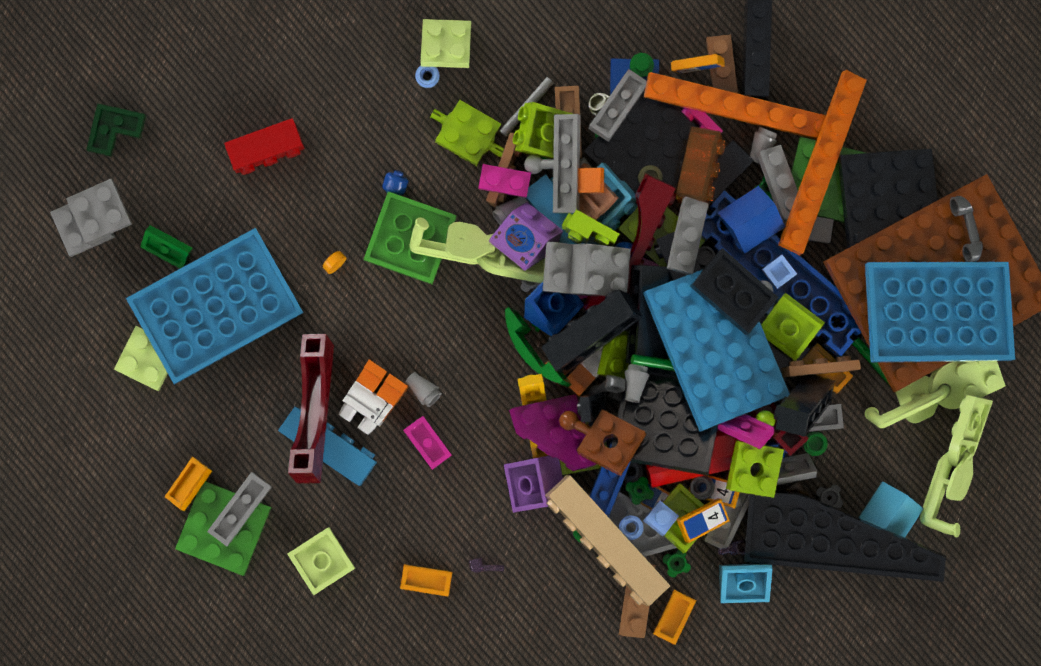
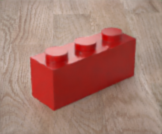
M293 118L224 143L233 170L236 173L241 172V175L255 171L254 167L264 164V167L276 164L278 162L277 159L287 156V158L296 157L301 154V150L305 149Z

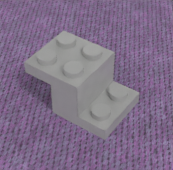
M113 179L104 181L66 198L67 205L50 212L70 257L115 238L114 232L132 225Z
M547 242L543 291L583 296H606L611 291L618 289L627 292L630 249L595 244Z

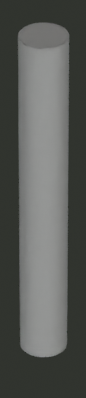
M546 77L522 106L525 103H537L554 82ZM520 108L500 129L499 132L503 136L507 137L520 123L518 120Z

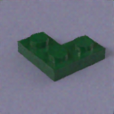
M97 103L86 151L112 157L117 134L141 139L146 115Z

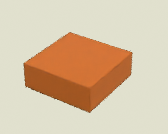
M578 168V193H604V168Z

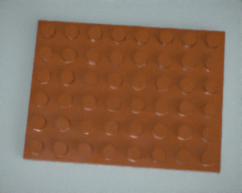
M987 174L823 261L869 348L865 264L868 262H966L963 257V246L971 242L963 215L954 216L950 209V199L956 196L964 197L973 207L974 219L980 241L983 244L982 254L977 262H1009L1013 326L1041 311V272ZM878 362L893 392L901 390L949 363Z

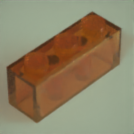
M691 126L676 192L678 203L681 204L684 197L693 198L705 203L713 200L715 187L712 186L714 177L718 178L720 163H717L719 154L723 155L725 140H722L720 131Z

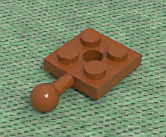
M603 409L592 426L579 421L577 414L573 411H565L559 418V424L564 430L570 431L575 429L586 435L577 449L579 455L619 476L622 475L646 436L645 431ZM608 438H616L618 444L613 448H608L605 446V441Z

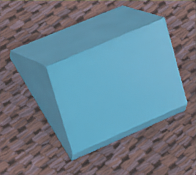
M881 482L858 518L905 538L924 508L908 495L885 482Z
M771 564L719 565L721 603L770 602Z

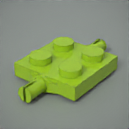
M461 100L458 101L454 110L448 115L436 109L433 110L430 118L442 124V129L435 143L475 166L479 164L482 157L489 151L500 158L502 157L504 148L494 143L495 135L500 129L501 123Z

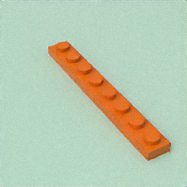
M848 70L841 73L778 244L797 255L804 253L867 81Z
M653 72L648 73L644 92L645 98L816 140L826 115Z

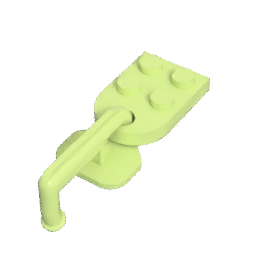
M421 217L415 220L410 240V250L413 253L467 264H479L489 273L536 283H542L544 279L545 258L524 271L489 242L493 234L486 235L476 225L463 222L450 224L445 244L422 239L424 230L428 229L429 224Z
M997 361L949 362L933 371L930 377L924 376L897 391L899 407L883 415H879L877 408L869 407L865 410L864 414L866 419L879 428H886L904 418L911 423H919L933 416L938 404L948 409H958L967 394L984 397L1006 385Z
M969 394L962 400L959 407L961 413L958 422H955L952 427L951 434L953 437L949 451L938 461L923 505L924 509L920 514V521L923 525L942 533L959 537V523L950 524L936 517L945 490L947 499L958 501L963 500L968 492L973 477V456L980 441L993 402L992 400ZM952 466L956 467L950 479H948Z

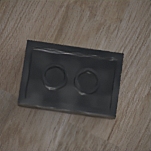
M723 248L717 252L690 285L693 290L745 335L752 331L778 298L776 294Z

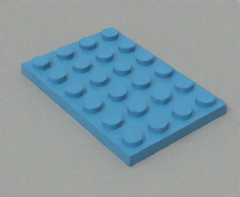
M256 228L126 298L174 385L303 314L301 307Z
M868 262L865 264L871 363L1015 360L1009 262Z
M703 270L643 292L700 432L789 396V391L760 321L748 335H745L690 287Z

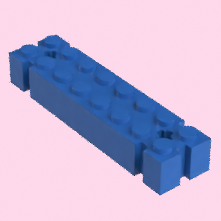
M724 190L709 208L713 213L710 216L706 213L701 238L705 242L707 239H710L715 244L712 248L715 253L723 248L760 281L770 282L762 269L783 255L797 275L777 290L773 286V293L778 296L775 305L787 293L823 320L825 324L815 335L814 339L821 336L826 340L822 346L835 357H841L854 342L849 337L852 334L855 336L860 335L861 331L839 290L800 255L779 246L780 238L775 234L744 254L728 230L722 231V225H719L720 222H723L717 212L736 201ZM839 318L841 322L838 324H841V327L834 328L831 319Z

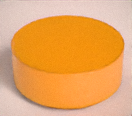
M341 251L334 252L323 263V269L328 274L334 273L344 264L346 256Z

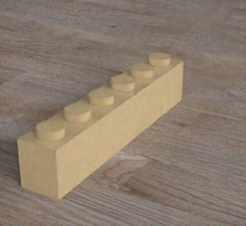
M566 475L545 495L549 500L546 503L554 513L560 512L565 518L563 523L572 532L576 530L582 536L580 542L589 551L593 548L599 555L596 558L604 568L610 567L615 573L613 578L622 587L626 585L632 591L629 595L638 605L650 606L670 587L667 581L570 475Z

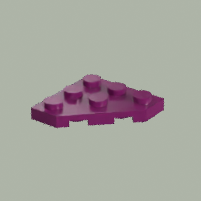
M576 394L514 407L509 410L517 435L537 444L538 449L552 458H558L570 470L576 471L597 465L577 453V449L586 435L575 429L570 431L564 430L559 424L560 415L565 411L575 412L579 421H581V416L578 415L577 411L578 399Z

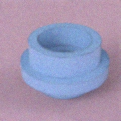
M419 66L415 73L417 83L424 88L435 86L440 77L436 67ZM426 72L432 74V78L430 80H425L423 78V75Z
M628 515L620 521L619 530L628 540H635L643 532V523L638 517ZM628 523L635 524L634 532L627 531L626 526Z

